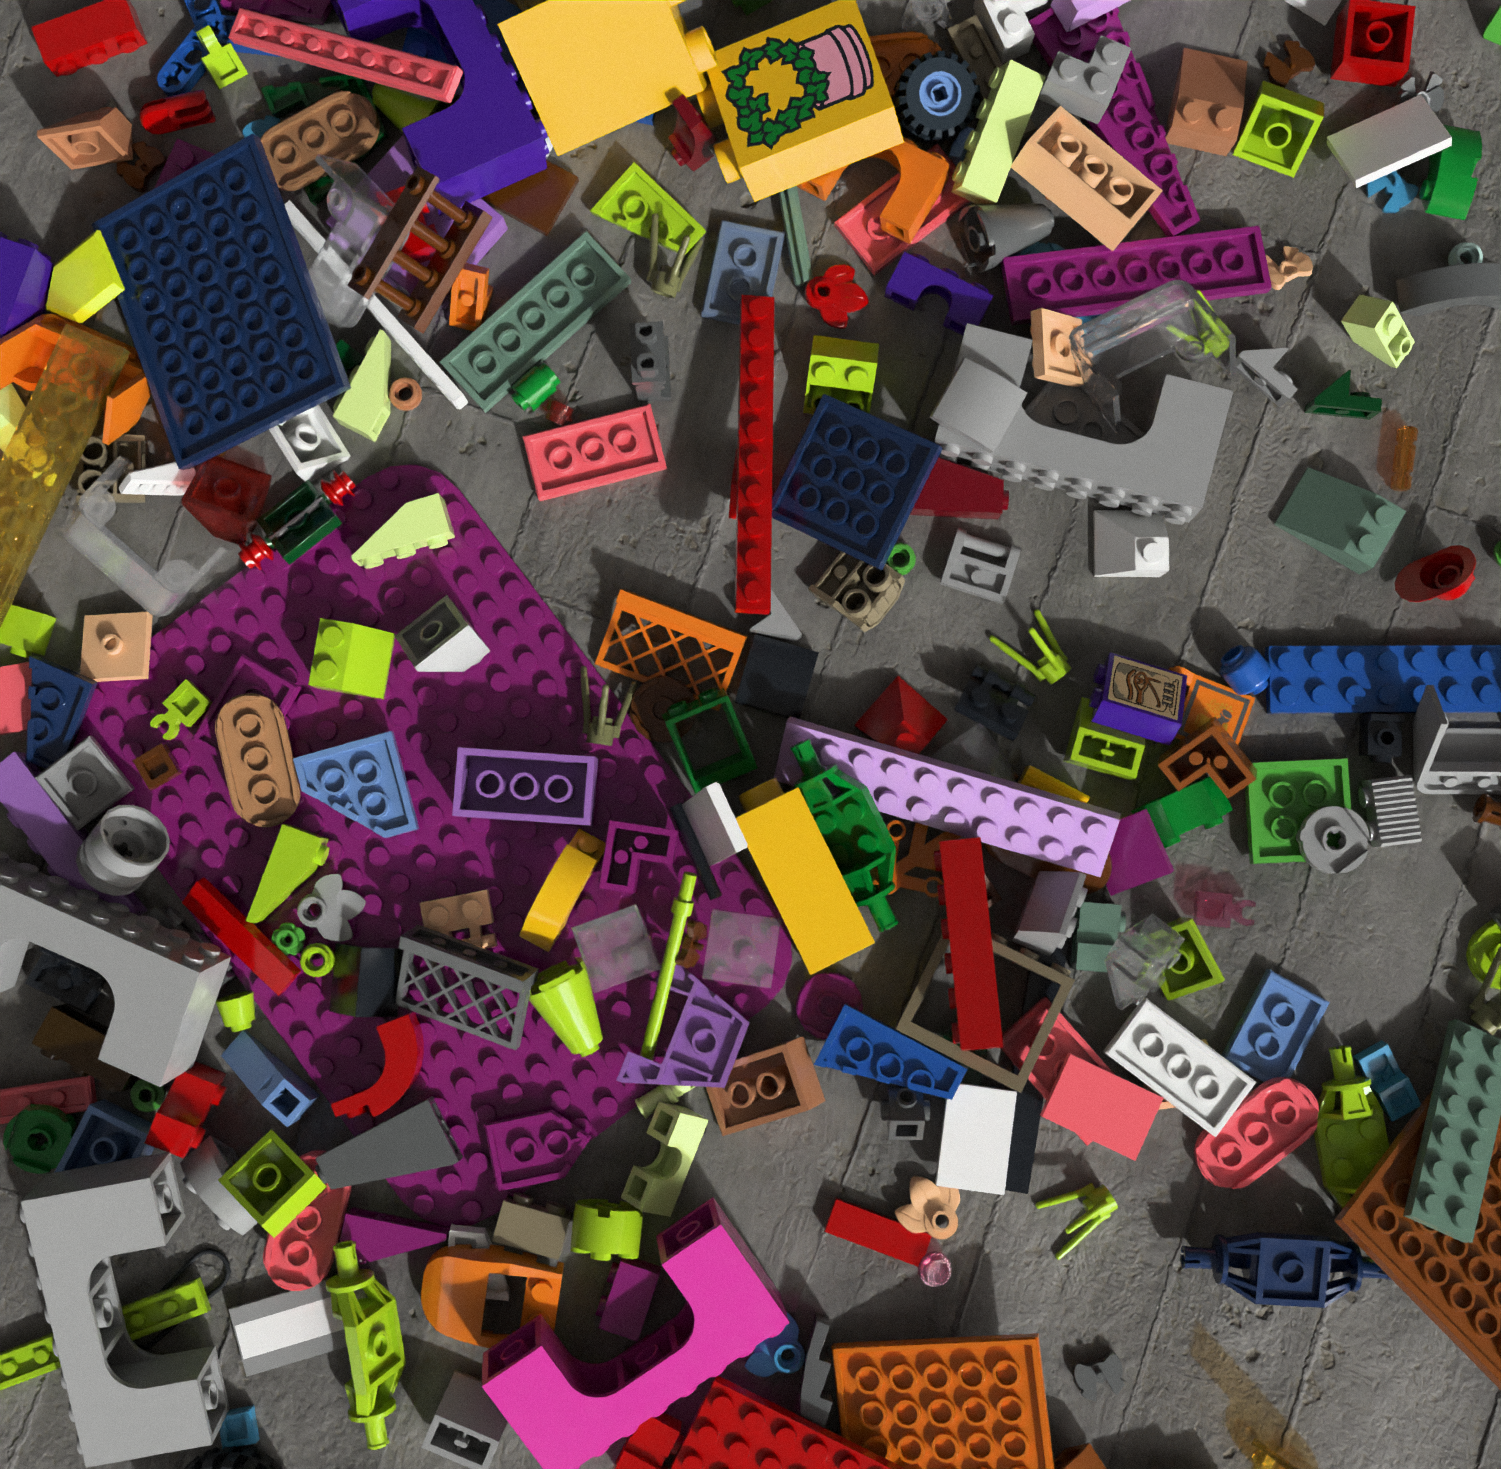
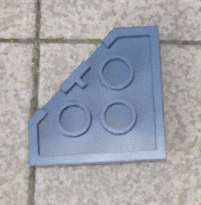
M385 732L293 758L302 792L327 804L346 817L357 821L376 834L389 838L419 829L394 732Z

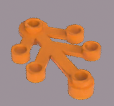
M891 821L887 825L888 831L892 826L898 825L902 828L903 832L898 837L891 835L896 846L893 882L896 887L888 894L895 893L899 888L923 892L930 898L938 897V892L930 893L927 890V884L931 881H935L939 885L943 884L938 877H929L924 880L905 875V873L915 867L936 871L933 855L934 851L940 850L939 841L956 840L963 836L945 831L925 844L928 826L915 822L909 855L896 863L899 842L906 835V827L901 821ZM876 866L870 871L874 885L880 884L878 867Z

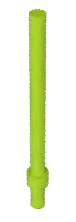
M692 872L683 873L678 897H674L671 912L674 915L640 1056L652 1061L687 917L691 916L694 901L691 899L697 874Z

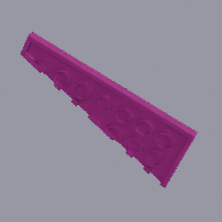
M1052 7L1029 20L1035 33L1032 42L1049 67H1051L1058 51L1088 63L1090 55L1101 35L1130 47L1129 43L1131 40L1128 32H1124L1119 20L1118 7L1069 32H1066ZM1130 51L1109 106L1098 124L1088 120L1087 122L1101 140L1163 190L1149 207L1148 211L1166 237L1179 236L1195 226L1200 218L1188 187L1183 185L1176 167L1178 161L1175 153L1171 154L1165 139L1166 130L1163 124L1160 125L1154 107L1156 104L1140 63H1136L1133 53Z

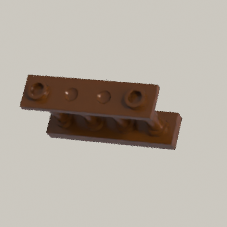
M417 166L414 173L408 177L403 192L363 260L354 269L352 278L347 286L368 300L374 291L402 308L397 316L399 319L424 334L493 217L465 201L462 208L458 207L435 190L440 178ZM426 202H429L454 220L444 238L417 220ZM409 231L436 249L427 267L399 250ZM391 262H394L419 279L410 296L405 295L381 279Z

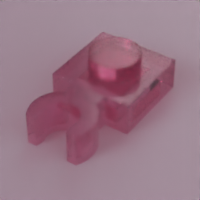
M1196 891L1193 920L1196 925L1230 928L1231 918L1240 925H1254L1255 920L1243 918L1242 909L1246 906L1256 907V903L1251 900H1239L1232 904L1233 894Z

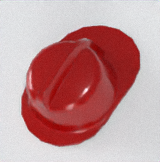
M1455 545L1416 560L1405 566L1398 573L1394 582L1395 591L1400 598L1409 602H1422L1433 598L1444 601L1457 599L1468 591L1475 580L1473 574L1476 565L1475 555L1469 548Z

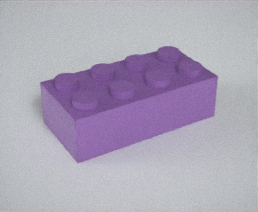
M458 747L452 816L593 826L598 758L594 756Z

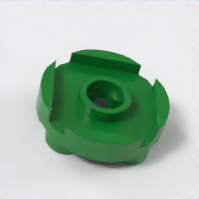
M29 1104L17 1113L6 1126L3 1144L5 1150L9 1148L11 1155L14 1157L12 1159L13 1163L20 1169L35 1174L47 1173L51 1169L57 1168L76 1131L77 1123L73 1116L65 1114L56 1107L44 1104ZM42 1133L47 1137L48 1141L43 1145L37 1144V1138L33 1137V1134Z

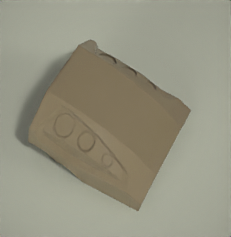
M123 434L109 445L102 443L103 435L76 436L79 460H77L79 465L77 504L146 502V495L121 494L118 489L129 472L146 468L145 435Z
M841 551L815 585L811 584L808 590L865 633L877 626L899 599L905 579L887 564H885L881 571Z

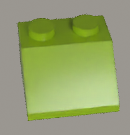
M1262 81L1246 116L1233 155L1294 178L1324 118L1325 103Z
M320 618L308 685L322 690L384 699L395 633L354 623Z
M272 1129L218 1179L246 1211L274 1238L327 1187Z

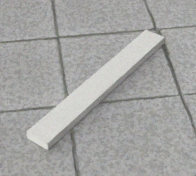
M289 200L284 205L293 227L347 286L352 278L353 270ZM349 288L454 407L459 410L468 403L464 394L374 294L368 300Z

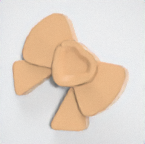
M1284 246L1283 255L1285 261H1282L1279 267L1266 255L1272 288L1280 290L1286 282L1298 276H1310L1313 270L1310 257L1299 252L1298 248Z

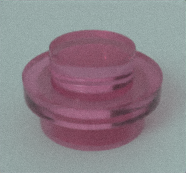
M937 1251L926 1254L918 1266L919 1278L930 1287L946 1284L952 1274L949 1259Z

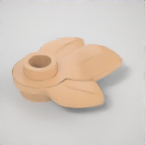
M913 1176L909 1185L911 1204L897 1208L895 1210L896 1218L912 1233L927 1232L931 1237L939 1240L951 1237L958 1228V1217L955 1211L960 1203L959 1190L956 1188L937 1187L934 1182L927 1178ZM938 1215L946 1217L947 1226L945 1228H939L936 1225L935 1220Z

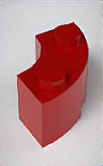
M195 1061L192 1068L177 1076L164 1102L156 1112L144 1143L181 1158L186 1156L191 1147L197 1149L206 1131L202 1126L212 1106H219L225 1095L227 1087L223 1086L222 1083L227 1073Z

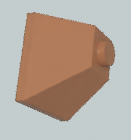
M103 107L96 111L85 112L37 130V137L71 170L133 160L132 124L116 107Z

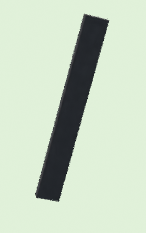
M1067 937L1063 948L1057 947L1050 957L1034 950L1031 951L1040 956L1038 962L1048 967L1053 962L1065 968L1070 938ZM1028 970L1020 1018L1044 996L1053 1003L1060 985ZM1013 1064L1011 1073L1018 1076L1020 1070ZM1027 1080L1022 1092H1017L1005 1186L1007 1191L1028 1194L1041 1117L1040 1113L1044 1099L1029 1080Z

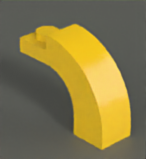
M578 829L569 845L567 844L540 889L519 936L547 952L551 950L563 931L581 891L603 857L605 842Z

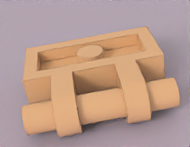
M489 890L420 903L424 927L451 937V931L469 928L470 938L462 939V941L484 949L497 947L496 934L483 935L481 925L494 923Z

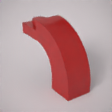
M415 1012L376 1027L385 1050V1066L382 1075L372 1087L332 1103L331 1107L335 1117L345 1113L348 1119L356 1117L368 1111L366 1105L369 1106L372 1117H375L398 1103L409 1092L419 1075L424 1054L422 1030Z

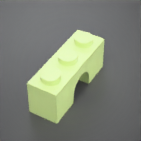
M659 1101L646 1133L660 1141V1152L655 1161L646 1167L633 1165L621 1198L642 1212L671 1217L708 1119L687 1107Z

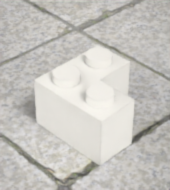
M1048 0L974 1L973 9L1002 64L1029 52L1035 33L1028 18L1044 12Z

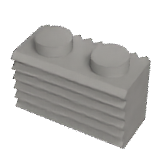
M1411 775L1362 781L1363 788H1359L1358 798L1360 805L1366 808L1368 821H1365L1368 827L1370 838L1367 841H1371L1372 847L1422 841L1419 829L1420 824L1418 822L1419 817L1417 815L1418 811L1416 809L1417 804L1415 802L1416 797L1414 795L1415 791L1413 789L1414 784L1412 782L1413 777Z

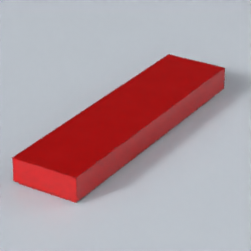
M205 877L195 883L182 901V904L278 996L286 991L301 972L253 923L247 922L246 917Z

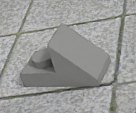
M1289 348L1245 350L1230 364L1278 407L1287 402L1298 390L1287 374L1282 371H1276L1273 368Z
M771 589V611L769 616L751 627L750 633L796 642L801 638L802 633Z

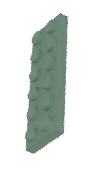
M586 231L444 357L440 364L486 413L512 390L511 386L534 365L538 367L631 284V279Z
M1458 1019L1451 1020L1448 1023L1403 1216L1463 1243H1473L1501 1116V1039Z

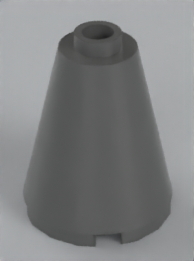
M1042 203L972 204L963 208L959 215V222L964 221V231L959 232V240L968 264L971 267L978 266L977 272L981 273L1001 264L1003 258L1012 257L1049 236L1054 226V216L1052 211Z

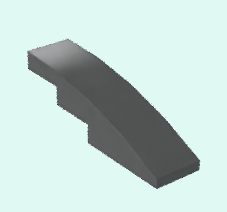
M815 1313L802 1368L799 1416L824 1428L833 1403L832 1393L823 1389L831 1367L830 1354L821 1351L830 1323L829 1317Z

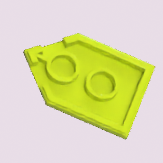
M101 230L93 232L54 264L46 303L47 311L75 322L83 323L125 290Z

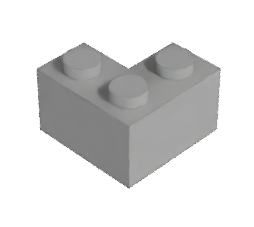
M1101 35L1090 55L1088 63L1058 51L1046 76L1038 100L1057 108L1062 106L1069 113L1098 124L1109 106L1131 48Z

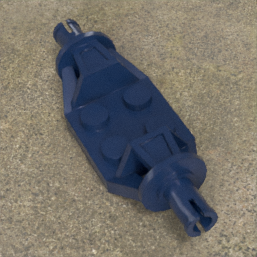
M1255 1232L1225 1238L1222 1234H1216L1212 1242V1248L1187 1247L1183 1245L1181 1253L1184 1254H1180L1183 1269H1212L1213 1277L1217 1284H1225L1254 1304L1325 1308L1349 1291H1358L1362 1284V1278L1391 1280L1369 1256L1361 1255L1360 1248L1354 1241L1344 1243L1334 1238L1320 1235ZM1229 1267L1242 1269L1243 1277L1228 1272ZM1343 1272V1278L1329 1282L1330 1273Z

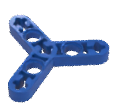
M184 0L195 26L157 74V83L167 97L188 93L192 90L207 69L201 60L195 64L187 63L186 56L192 50L201 51L202 57L208 55L207 50L195 33L208 25L214 30L219 29L220 33L216 38L221 47L231 43L235 52L281 56L234 44L228 36L236 16L223 15L217 0H210L208 7L203 10L194 8L195 0ZM182 65L189 73L186 74L183 70L181 71L179 66ZM172 78L174 80L178 79L180 83L175 86L174 84L170 85L168 81Z

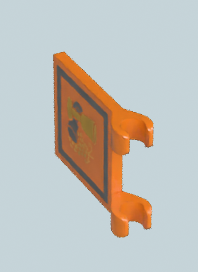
M1170 667L1168 670L1187 675L1186 686H1188L1185 693L1182 725L1174 738L1182 740L1213 717H1216L1236 744L1239 745L1255 697L1247 694L1238 695L1232 688L1194 674L1183 667Z

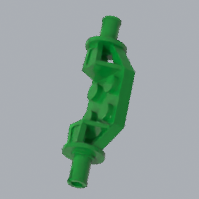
M810 738L791 746L790 750L793 752L803 772L801 778L793 785L795 788L798 787L857 907H868L879 932L896 926L899 922L895 918L885 897L896 887L893 882L896 846L867 786L839 770L836 763L828 766L821 765ZM827 777L842 792L832 796L822 779ZM876 866L878 867L880 883L878 885L873 884L869 870Z

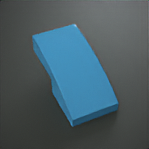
M1381 1040L1353 1056L1362 1076L1371 1079L1372 1084L1370 1088L1389 1120L1393 1122L1420 1107L1421 1102L1408 1076L1401 1072L1386 1042Z

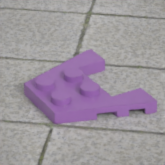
M676 965L670 990L686 996L688 999L662 1064L628 1051L616 1081L621 1083L725 1088L750 1022L718 995L714 994L684 967ZM658 974L657 980H656V982H655V985H657L658 978H659V974Z

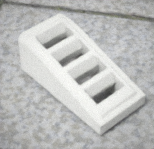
M175 461L129 472L118 489L121 494L190 495L198 486L200 480L194 467L181 470L178 469Z

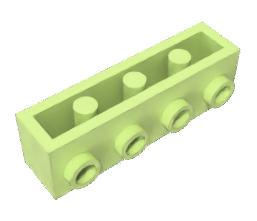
M1009 60L1000 68H995L988 83V86L991 87L987 99H983L976 113V118L979 119L977 127L969 133L965 141L964 149L967 150L964 161H960L953 172L952 180L955 183L951 191L952 193L975 204L997 203L1046 78L1045 76L1013 60Z

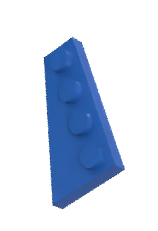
M847 1003L844 1004L814 1063L816 1066L840 1070L855 1076H864L879 1082L907 1087L911 1090L950 1100L953 1099L968 1070V1067Z

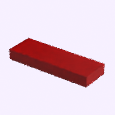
M835 1197L824 1228L826 1233L920 1268L932 1238L927 1232L912 1233L896 1219Z

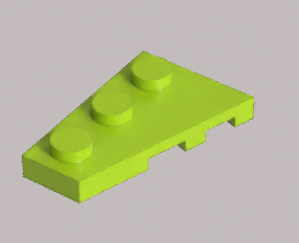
M635 162L632 163L590 210L593 215L650 241L652 215L656 213L658 214V245L678 253L684 236L688 235L690 241L685 255L706 233V230Z

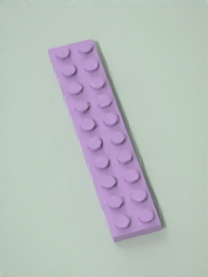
M789 717L786 722L774 778H777L779 782L794 786L793 784L801 778L803 772L790 747L810 738L821 765L828 766L836 763L839 770L866 785L879 812L967 838L981 837V842L1101 877L1121 813L794 717ZM827 777L822 779L832 796L842 792Z

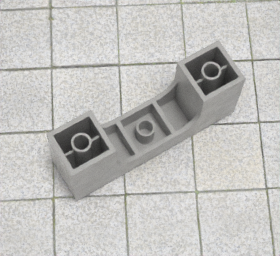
M967 323L953 374L961 360L967 358L997 373L1020 388L1033 340ZM1166 374L1154 393L1143 437L1128 444L1109 443L1041 425L1026 414L1022 404L996 450L992 453H988L963 435H955L940 424L934 443L943 448L939 458L956 464L959 462L970 465V469L988 474L989 471L1001 473L1002 478L1008 481L1021 482L1022 479L1035 482L1034 486L1039 489L1052 491L1054 488L1066 490V494L1073 498L1086 499L1089 496L1100 499L1099 503L1104 506L1117 508L1119 505L1131 507L1132 512L1138 515L1151 516L1154 513L1165 516L1164 520L1169 523L1183 525L1185 522L1189 523L1203 508L1233 391Z
M0 851V993L15 987L29 942L35 943L97 971L109 983L114 995L115 1007L98 1057L99 1060L159 1087L192 1068L231 956L220 952L221 949L214 944L197 942L182 930H170L159 925L160 922L155 918L138 916L129 912V908L123 904L104 901L99 898L96 892L86 889L79 890L68 885L69 882L64 878L45 875L39 872L38 867L28 863H18L9 859L7 853Z
M165 1152L46 1174L21 1200L20 1218L27 1226L29 1234L28 1250L30 1255L35 1258L37 1266L36 1283L39 1290L43 1291L46 1303L44 1315L47 1323L51 1324L54 1336L52 1342L53 1352L56 1357L59 1356L62 1368L61 1385L63 1389H67L70 1401L69 1417L72 1422H75L78 1434L77 1450L80 1455L83 1454L86 1468L212 1445L226 1418L227 1412L230 1410L216 1346L165 1355L152 1354L139 1348L127 1332L110 1261V1256L165 1246L184 1220L185 1213L171 1153Z

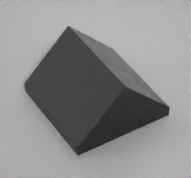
M335 943V963L333 966L329 1012L353 1017H397L399 1006L395 1005L404 950L393 947Z

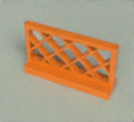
M620 589L616 599L617 604L595 661L596 665L643 683L659 675L667 676L666 672L683 665L691 682L687 686L689 688L693 686L696 693L693 695L696 700L699 699L698 695L700 694L697 684L712 677L715 678L719 689L724 688L727 692L748 635L632 591ZM622 611L635 615L640 629L623 636L618 625ZM641 618L653 623L644 626ZM659 624L666 627L671 640L654 648L647 629ZM616 630L619 638L611 641ZM672 630L680 632L684 635L675 638V635ZM642 632L650 650L633 657L625 639ZM688 636L696 638L702 652L685 660L677 641ZM621 641L629 660L618 665L604 660L609 646ZM703 642L714 645V647L707 650ZM673 644L681 662L664 669L656 651ZM719 648L732 652L733 655L729 666L716 671L708 653ZM652 653L660 671L651 676H646L640 673L635 660ZM704 655L712 674L695 681L687 663ZM631 663L633 670L627 669L622 666ZM727 671L723 682H721L718 675ZM721 704L714 706L711 709L720 711Z

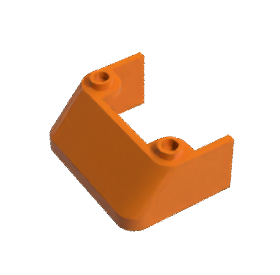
M57 314L40 315L0 338V390L12 382L28 391H38L53 383L106 406L103 413L105 421L102 443L107 445L137 425L150 398L151 390L135 347Z

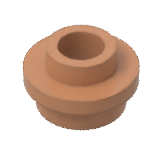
M399 378L390 386L389 399L399 410H413L422 400V389L411 378ZM410 390L412 392L411 397L407 400L401 399L402 392Z

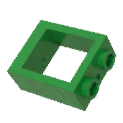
M717 688L705 690L698 695L699 699L690 703H686V701L674 703L667 708L668 712L662 714L695 794L715 782L721 784L758 768L724 688L720 690ZM721 704L740 752L694 771L675 723Z

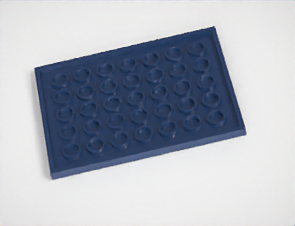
M254 134L245 137L92 223L94 232L101 230L125 290L117 297L178 469H191L351 389L260 137Z

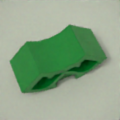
M1443 124L1452 137V146L1428 156V176L1420 188L1419 199L1422 201L1424 210L1428 214L1465 220L1478 178H1473L1472 174L1477 162L1482 158V138L1480 131Z
M1207 776L1190 783L1180 791L1176 790L1131 810L1133 814L1147 808L1164 848L1180 842L1181 834L1203 825L1206 830L1223 823L1222 816L1233 809L1228 798L1213 779Z

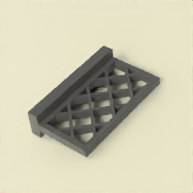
M416 925L400 936L399 949L404 951L395 1005L507 1048L516 1050L520 1047L531 986L537 982L538 968L421 925ZM414 954L423 957L429 970L421 974L413 963ZM443 966L453 968L459 981L450 985L440 968ZM431 973L442 989L433 995L423 980V977ZM477 977L484 980L490 992L480 997L471 979ZM415 983L424 1000L419 1002L407 997L410 984ZM461 984L472 1000L463 1006L453 991L454 988ZM506 988L520 993L518 1004L510 1008L501 992ZM445 994L454 1011L450 1013L442 1011L435 998ZM491 996L494 997L502 1010V1013L495 1017H492L483 1000ZM475 1005L484 1022L481 1024L472 1022L465 1010ZM506 1017L513 1029L512 1036L503 1034L496 1021Z

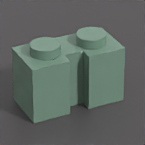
M1083 902L1080 908L1077 907L1074 918H1077V923L1072 933L1070 968L1083 971L1117 973V966H1122L1124 957L1123 946L1117 945L1118 932H1124L1126 926V914L1121 912L1122 905Z

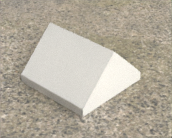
M319 405L269 429L296 474L304 481L309 479L312 482L350 458L349 452Z

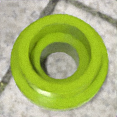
M323 943L308 945L300 956L301 968L312 977H321L328 974L335 963L334 952L328 945ZM317 953L321 954L324 959L321 966H317L313 962V957Z

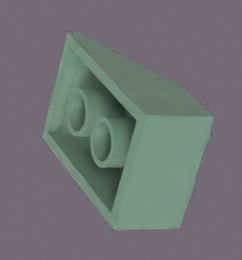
M1308 467L1274 522V525L1360 575L1375 566L1406 511L1376 493Z

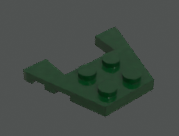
M349 75L319 78L317 82L302 84L300 81L288 83V86L274 87L269 85L261 88L269 109L276 118H280L304 105L307 108L338 91H350L365 97L378 114L380 123L378 138L366 154L304 187L309 201L314 206L319 204L389 136L364 79Z

